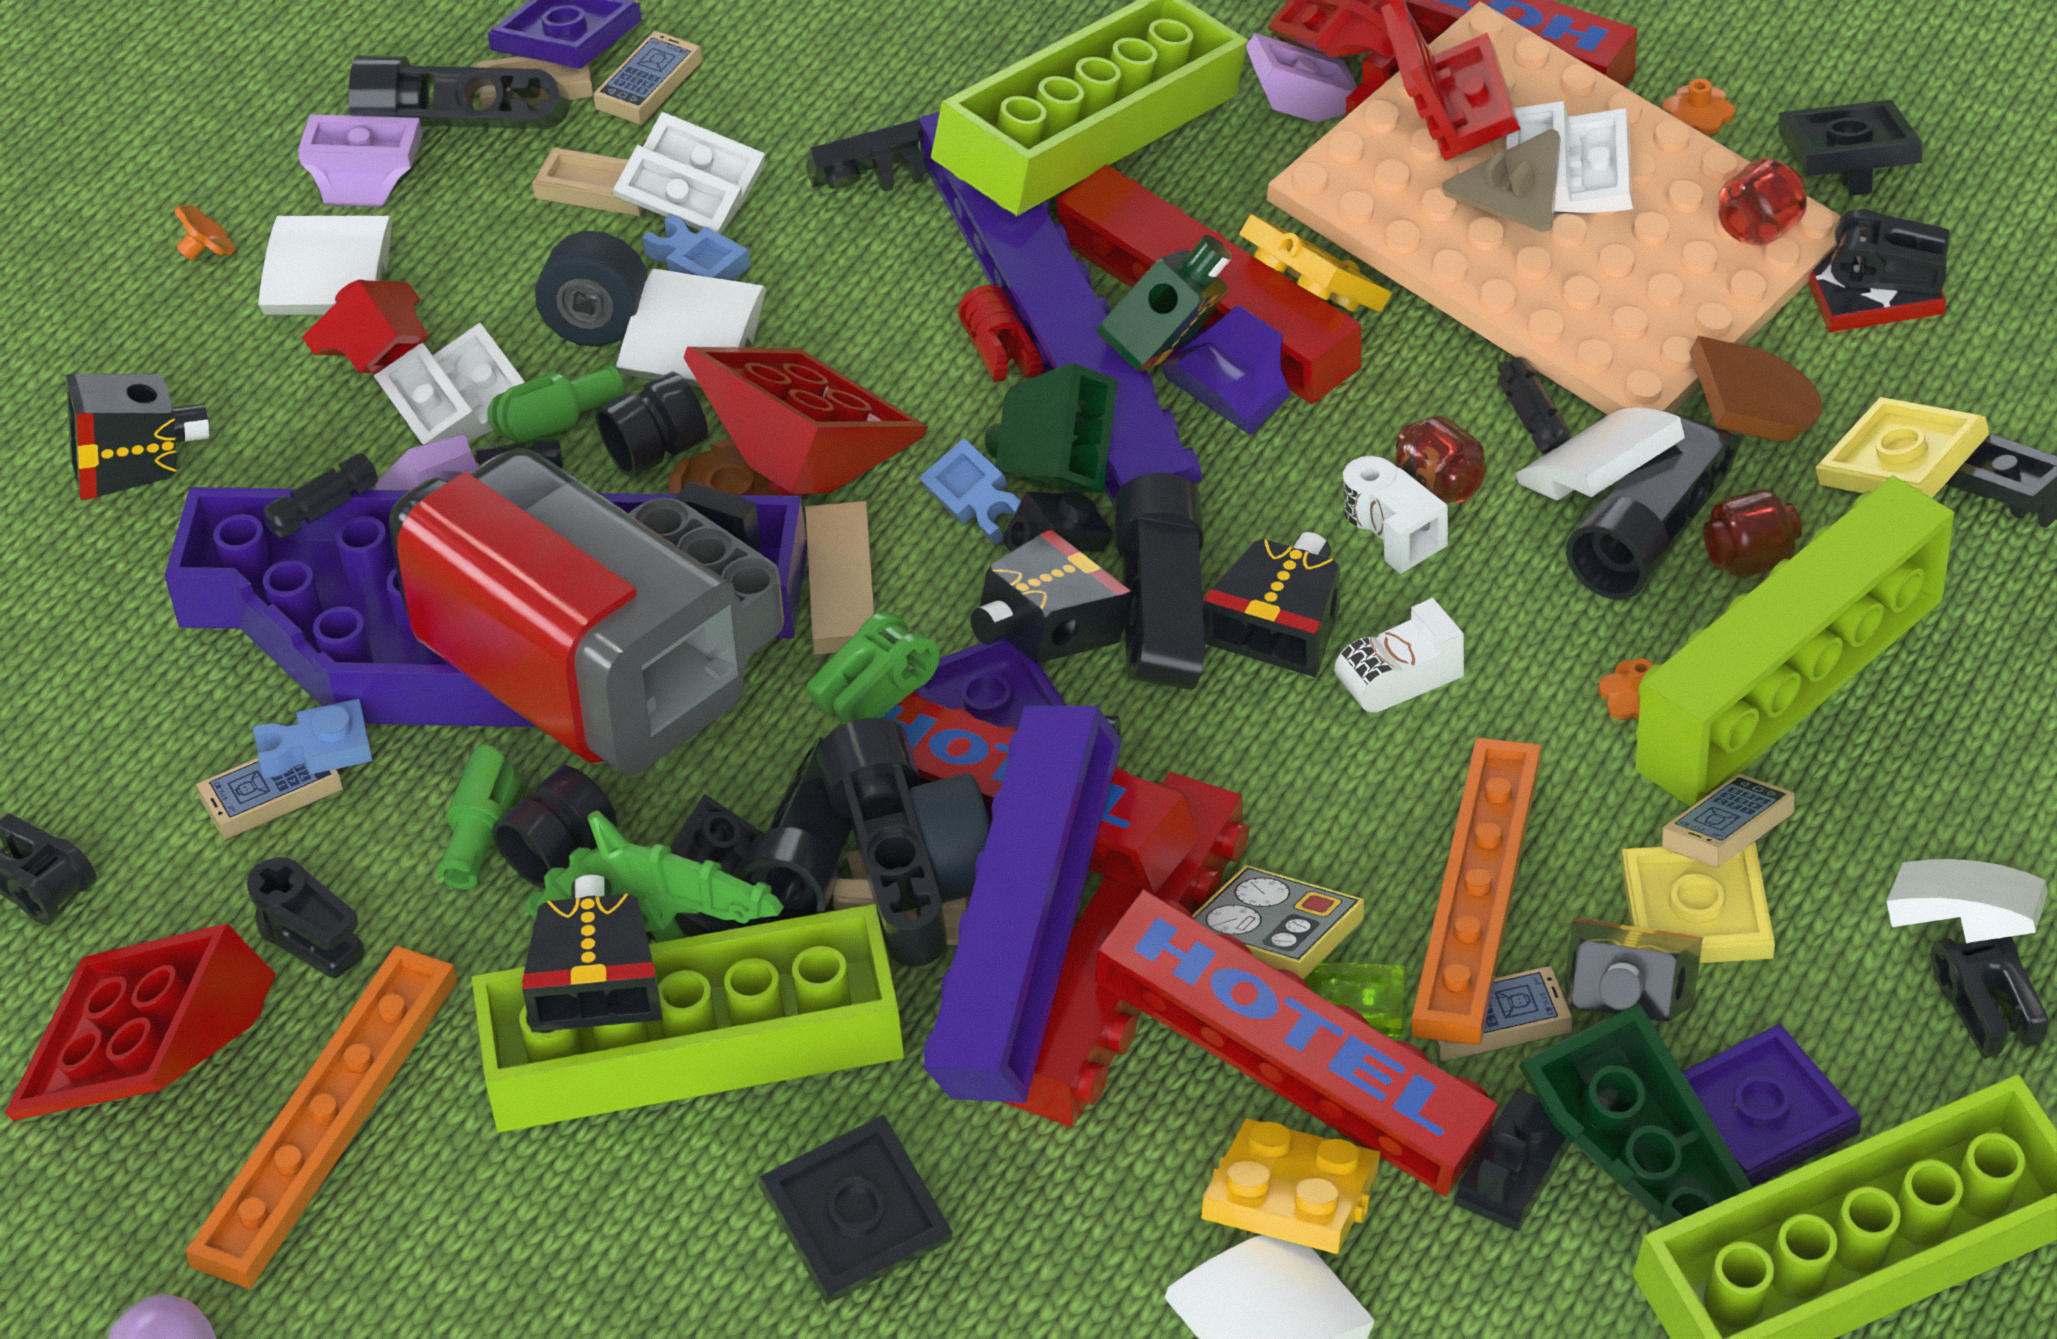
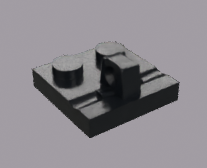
M1892 99L1779 112V135L1796 161L1800 163L1805 175L1813 176L1841 172V182L1848 189L1849 195L1872 193L1873 168L1922 163V140Z
M884 1114L761 1175L759 1179V1188L776 1214L783 1230L826 1305L949 1243L952 1238L953 1231Z

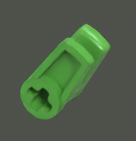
M887 611L876 613L865 621L859 631L808 682L807 691L812 702L821 712L829 717L837 715L842 725L860 719L881 718L910 693L919 689L931 679L939 664L940 653L938 645L924 634H911L906 623L894 613ZM884 631L888 633V636L884 638L880 635V632ZM908 664L914 667L913 671L906 669Z

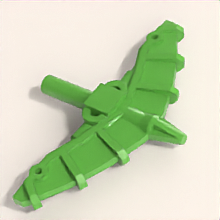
M598 810L588 816L598 848L593 851L589 848L575 849L569 856L570 865L566 869H550L544 876L546 890L544 892H533L526 901L527 911L535 921L538 907L546 901L571 899V885L577 878L585 875H599L610 881L612 895L631 894L637 897L645 932L651 931L658 943L686 938L675 920V916L678 913L696 914L702 912L723 920H736L740 923H747L749 919L778 916L784 908L778 898L771 894L770 885L763 882H757L755 886L722 872L721 863L706 860L703 864L674 855L671 847L663 844H655L652 848L631 844L630 840Z

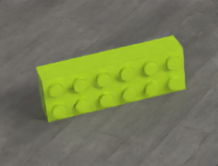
M1137 0L943 100L931 159L948 169L957 178L967 182L988 196L1000 207L1018 216L1086 179L1106 164L1109 166L1235 97L1247 52L1246 45L1249 40L1186 0Z
M1894 475L1872 493L1867 491L1860 495L1849 512L1832 526L1825 525L1821 527L1804 549L1790 560H1781L1773 568L1768 578L1749 594L1742 593L1737 596L1725 614L1708 628L1696 630L1688 638L1680 651L1664 664L1657 663L1646 672L1638 688L1640 706L1638 727L1635 733L1637 740L1635 771L1689 807H1692L1738 773H1741L1943 601L1955 512Z
M876 904L649 944L663 1012V1020L531 1032L522 991L525 967L471 976L485 1082L497 1133L904 1059L898 1005Z
M2017 1074L1644 1235L1633 1271V1277L1670 1339H1835L2056 1241L2057 1130L2021 1076Z

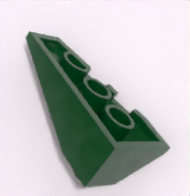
M1640 1003L1521 1061L1519 1064L1520 1070L1553 1125L1663 1225L1667 1226L1753 1189Z

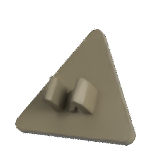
M1553 129L1547 130L1505 152L1497 151L1492 158L1445 180L1442 183L1444 195L1540 232L1548 231L1553 225L1561 140L1558 131Z

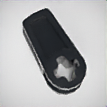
M1856 209L1846 212L1839 218L1836 224L1835 240L1839 248L1835 250L1832 256L1831 273L1839 283L1853 289L1873 288L1933 295L1939 294L1945 282L1946 256L1948 254L1950 232L1943 227L1886 216L1868 209ZM1862 226L1867 227L1866 242H1860ZM1855 256L1861 257L1858 272L1854 271Z
M7 813L0 819V840L8 853L6 854L3 848L0 849V894L19 906L36 922L48 924L57 917L59 913L58 906L77 890L85 892L96 883V872L86 856L68 840L56 838L10 813Z
M276 857L256 865L249 873L247 879L250 900L257 907L255 919L258 932L266 941L276 944L330 978L341 976L364 956L363 942L353 934L359 924L355 911L309 874L298 862L289 858Z
M2012 936L1966 943V941L1956 943L1952 939L1933 943L1931 947V960L1939 988L1944 996L1951 1001L1984 1059L1999 1055L2003 1051L2006 1042L2007 1027L1998 1011L1999 1004L2011 1023L2010 1031L2016 1032L2023 1045L2030 1047L2044 1042L2048 1028V1016L2020 961Z

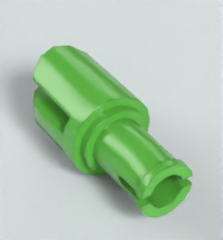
M613 365L603 366L599 370L570 380L554 372L507 389L506 392L496 395L487 408V420L492 429L502 437L521 443L525 442V444L532 443L575 428L580 413L600 407L624 395V384L618 370Z
M481 745L473 750L446 814L447 823L453 830V834L436 871L439 878L445 877L444 883L457 889H471L476 886L489 847L496 845L492 833L494 822L523 799L529 784L526 779L521 777L520 772L511 763L504 761V755L493 746Z

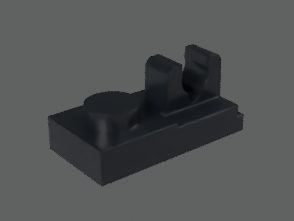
M919 119L811 147L806 169L812 188L828 184L831 189L847 187L858 182L861 179V175L867 174L868 170L874 169L881 189L884 191L893 190L895 181L891 169L898 162H900L901 166L909 169L914 184L920 183L924 177L925 166L918 147L922 133Z
M1990 433L1945 483L1986 499L1993 498L2007 503L2012 515L2019 519L2028 512L2035 510L2038 515L2039 525L2047 528L2057 520V456Z
M1516 1089L1487 1135L1486 1141L1459 1182L1458 1191L1454 1197V1205L1519 1231L1572 1144L1553 1125L1537 1096L1521 1089Z

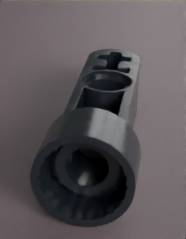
M357 55L353 60L349 77L348 102L350 116L420 118L421 126L550 129L559 125L566 118L570 107L569 96L564 87L549 73L540 69L411 66L406 56ZM429 84H434L433 109H429ZM487 85L495 86L496 98L493 104L484 110H474L473 97L477 90ZM541 88L550 95L549 100L540 101L539 110H536L526 100L515 99L513 91L521 98H537L540 95Z
M1677 414L1676 416H1679L1681 419L1685 438L1624 476L1610 495L1592 509L1569 537L1566 545V556L1569 566L1577 579L1589 590L1605 598L1623 600L1637 595L1666 560L1670 547L1728 476L1738 449L1737 435L1682 414Z
M1169 473L1145 474L1124 484L1118 491L1114 503L1116 546L1122 557L1123 585L1131 590L1125 618L1127 675L1131 680L1193 690L1200 679L1205 656L1200 551L1204 542L1201 496L1197 488L1183 477Z
M884 718L856 720L832 731L821 742L817 751V760L832 809L838 815L850 818L889 954L894 960L903 965L914 967L927 965L938 959L944 952L947 944V934L940 893L909 793L912 787L921 784L919 773L906 731L900 724ZM904 866L902 869L890 870L894 867ZM915 909L917 919L908 920L904 912Z
M821 736L812 744L798 765L768 830L753 841L736 878L753 886L757 882L770 885L771 894L776 896L784 907L778 916L749 919L748 923L751 926L824 913L837 884L839 875L837 861L852 829L850 818L838 815L830 805L817 760L818 748L824 740Z

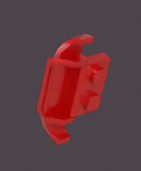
M1287 0L1271 19V23L1267 27L1280 41H1288L1325 53L1329 58L1372 51L1389 59L1394 53L1381 7L1390 4L1388 0Z

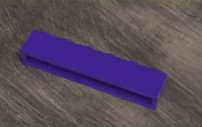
M1024 705L1018 730L1010 738L1008 746L1009 763L1002 788L996 792L992 802L993 820L985 849L979 852L976 859V881L968 908L963 911L959 920V942L952 967L945 973L942 981V1003L934 1031L929 1033L924 1046L925 1070L951 1099L1026 1103L1122 744L1121 738L1098 706Z

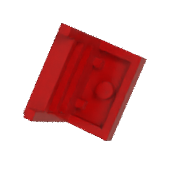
M1388 0L1390 4L1381 7L1405 90L1409 97H1413L1421 119L1425 118L1429 134L1433 140H1437L1444 161L1521 129L1495 47L1487 33L1433 55L1404 0Z

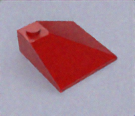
M687 347L683 357L747 465L768 478L769 488L783 496H801L802 498L803 494L831 493L924 438L928 428L927 425L800 348Z
M228 923L82 957L5 1113L15 1121L162 1090L253 1026L255 1020L263 1011L264 1000L276 973Z

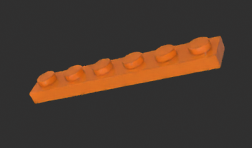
M1476 737L1412 1014V1037L1481 1046L1541 765L1540 744Z
M399 946L393 948L185 1250L190 1268L248 1289L253 1287L458 981L453 964Z

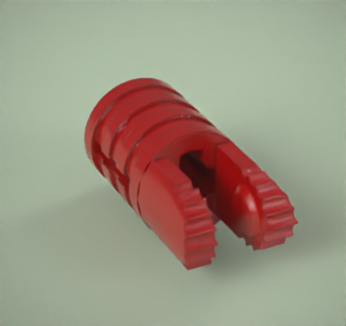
M983 285L968 292L959 303L958 317L992 380L997 382L1007 379L1008 361L1011 359L1015 361L1024 377L1030 378L1041 375L1042 370H1044L1042 358L1005 291L995 285Z

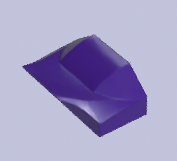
M1239 305L1235 306L1214 325L1199 330L1160 364L1167 380L1249 435L1291 396L1281 371L1283 335Z

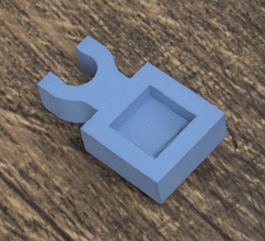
M673 214L664 220L667 238H660L650 231L642 237L644 255L655 261L667 262L668 271L734 281L751 267L749 250L708 227H704L697 234H694L688 230L686 223Z
M965 438L959 441L919 477L924 489L962 525H965L976 515L977 521L987 539L995 546L1003 541L1004 536L999 527L994 523V520L1002 513L1014 515L1021 500L1012 493L1002 491L1008 486L1003 474Z
M360 699L296 712L298 720L296 725L284 726L272 723L253 727L263 779L282 775L294 766L306 763L308 773L311 775L372 761Z

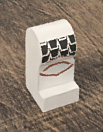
M1375 456L1360 457L1352 460L1345 467L1343 472V496L1346 519L1350 524L1358 528L1371 530L1384 541V561L1399 574L1404 573L1448 546L1447 504L1405 471L1397 468L1388 460Z
M1431 598L1411 607V620L1378 634L1376 638L1365 637L1348 645L1337 658L1334 671L1337 678L1364 710L1377 713L1464 677V633L1435 599Z

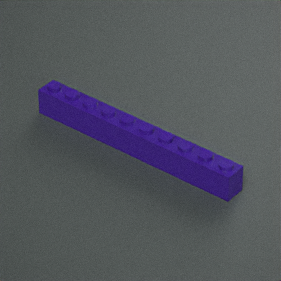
M940 112L919 117L918 119L922 127L920 148L924 166L990 285L1002 288L1008 296L1015 312L1042 358L1044 370L1041 373L1044 374L1063 365L1075 363L1118 380L1104 490L1114 508L1115 498L1121 487L1130 480L1145 474L1169 473L1187 479L1194 486L1202 481V474L1197 456L1191 447L1184 449L1181 445L1178 428L1172 412L1168 408L1161 410L1159 407L1155 387L1149 373L1146 370L1138 372L1095 331L1110 314L1109 305L1103 295L1096 297L1093 293L1086 264L1082 259L1074 260L1071 255L1066 230L1061 223L1054 224L1052 222L1047 200L1018 216L1000 207L988 196L967 182L957 178L948 169L931 159Z

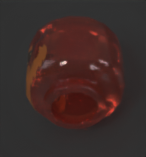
M1760 158L1748 164L1728 179L1719 192L1718 216L1721 225L1732 238L1750 245L1765 246L1774 242L1797 225L1807 211V195L1801 176L1793 168L1773 158Z
M1433 415L1419 422L1411 423L1401 432L1397 439L1394 465L1405 471L1445 504L1452 502L1462 503L1472 497L1480 488L1486 474L1483 445L1448 417Z
M1764 488L1722 500L1713 507L1710 521L1706 522L1703 527V539L1712 563L1716 568L1720 570L1727 569L1732 575L1740 579L1773 570L1781 560L1793 558L1796 549V539L1802 536V524L1795 507L1791 503L1784 504L1774 492Z

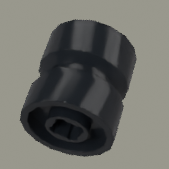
M674 371L645 384L644 391L639 393V398L631 393H626L596 408L595 417L601 439L616 466L630 478L662 463L665 451L675 456L706 441L708 438L707 421L695 393L684 378Z
M564 765L557 768L537 786L536 792L531 795L532 800L527 798L520 800L497 819L493 824L492 833L500 853L509 865L522 878L534 886L546 888L544 876L550 869H566L570 865V854L577 848H589L592 850L597 847L588 821L589 814L598 810L615 827H617V818L609 799L600 787L583 772L574 767Z

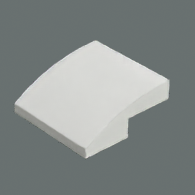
M1564 101L1514 108L1521 129L1507 135V150L1547 130H1556L1560 135L1554 211L1598 213L1633 209L1630 123L1626 108L1571 117L1567 115Z
M661 112L644 146H636L613 189V196L665 217L673 214L682 219L687 226L699 231L704 227H708L722 234L742 206L764 168L765 153Z
M277 216L269 238L263 266L258 302L264 315H324L336 303L335 297L337 293L347 284L359 279L381 281V273H387L392 228L391 217Z
M652 269L645 282L637 314L630 318L616 368L622 375L653 380L674 371L680 374L690 386L701 387L683 358L687 347H745V344L753 345L766 293L765 287L756 284Z
M478 323L434 355H431L423 342H421L374 375L423 445L464 434L467 441H471L494 431L487 420V408L492 399L513 386L525 383L481 323Z
M1636 407L1615 411L1517 472L1518 484L1554 500L1561 499L1573 490L1593 497L1684 439L1681 419L1679 416L1651 408Z
M1928 859L1902 863L1888 896L1887 906L1892 927L1961 917L1966 943L2035 933L2048 891L2044 879L2003 865L1972 860Z
M1262 1234L1222 1252L1190 1271L1169 1286L1164 1297L1198 1339H1368L1375 1322L1372 1316L1311 1247Z

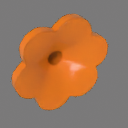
M1694 79L1689 85L1679 87L1676 91V96L1665 99L1662 104V110L1704 135L1718 133L1721 130L1722 124L1732 121L1735 116V107L1726 101L1725 92L1719 88L1712 87L1711 83L1706 79Z
M179 204L174 212L183 222V226L188 232L177 244V249L185 257L194 261L205 247L221 256L224 253L231 256L236 251V246L227 238L226 231L217 222L207 218L197 207L190 204L187 206Z
M1643 658L1625 660L1616 666L1615 673L1601 678L1599 694L1608 701L1607 710L1612 717L1619 720L1635 718L1639 721L1640 696L1638 688L1646 672L1655 664Z

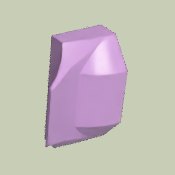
M1254 33L1246 45L1248 54L1245 58L1252 63L1273 110L1316 123L1346 114V97L1358 85L1343 60L1329 58L1327 55Z
M310 114L298 148L300 164L312 174L326 205L382 207L399 177L412 166L423 137L420 118Z
M464 434L408 449L378 480L376 487L377 490H411L425 480L434 477H440L450 482L463 472L470 473L480 465L475 461Z

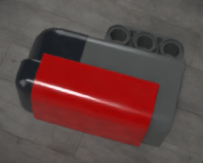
M515 448L497 455L470 473L463 472L450 482L440 477L429 478L402 495L391 507L388 526L401 599L415 638L496 699L589 763L606 761L625 775H635L645 770L735 705L745 689L743 670L748 667L747 657L775 638L782 631L784 625L780 575L778 567L771 560L685 503L674 498L662 497L651 499L627 513L542 455L528 449Z

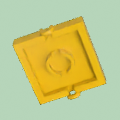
M1250 214L1239 235L1258 246L1253 255L1255 258L1281 273L1286 271L1298 279L1297 284L1324 300L1328 301L1330 299L1354 313L1360 304L1381 313L1393 293L1360 273V268L1356 262L1349 259L1341 261L1309 240L1253 214Z
M1246 1118L1226 1156L1220 1158L1219 1168L1213 1171V1179L1203 1196L1201 1219L1338 1254L1354 1221L1361 1224L1365 1221L1370 1202V1195L1368 1193L1378 1175L1380 1152L1355 1146L1347 1140L1328 1139L1288 1129L1276 1122H1260Z

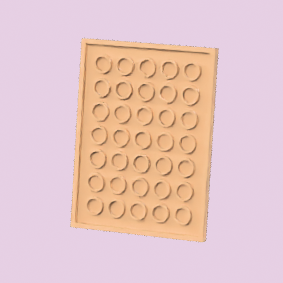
M1481 1L1428 45L1432 54L1436 55L1487 33L1495 47L1514 108L1564 101L1568 117L1626 108L1630 123L1632 210L1598 213L1554 211L1551 229L1540 232L1445 196L1442 190V183L1445 180L1492 158L1497 151H1507V135L1444 161L1437 140H1433L1429 134L1425 118L1421 119L1413 97H1409L1405 90L1400 71L1268 184L1266 199L1268 202L1516 358L1526 359L1532 368L1607 415L1621 409L1636 407L1651 408L1673 414L1701 387L1689 352L1698 335L1744 345L1809 282L1810 272L1838 246L1835 240V229L1841 217L1839 214L1760 167L1751 165L1753 163ZM1744 167L1746 168L1742 173L1752 169L1742 179L1755 185L1756 188L1740 181L1745 188V193L1741 197V191L1737 185L1739 179L1729 184L1730 189L1737 185V189L1734 193H1731L1730 200L1725 206H1730L1727 209L1731 210L1722 218L1719 209V192L1723 184Z

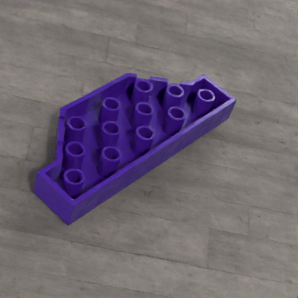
M189 487L165 572V579L179 628L241 629L321 706L360 699L365 724L536 727L415 638L410 626L409 617L402 604L388 526L391 507L402 495L410 490H367L359 496L353 491L350 493L352 499L311 524H307L303 520L300 522L303 526L302 529L285 539H278L267 527L262 511L265 506L282 496H285L287 501L292 497L289 493L294 489ZM598 493L627 513L651 499L662 497L676 499L679 495ZM739 495L756 503L762 546L758 552L778 567L784 625L782 631L775 638H794L807 555V540L801 496Z

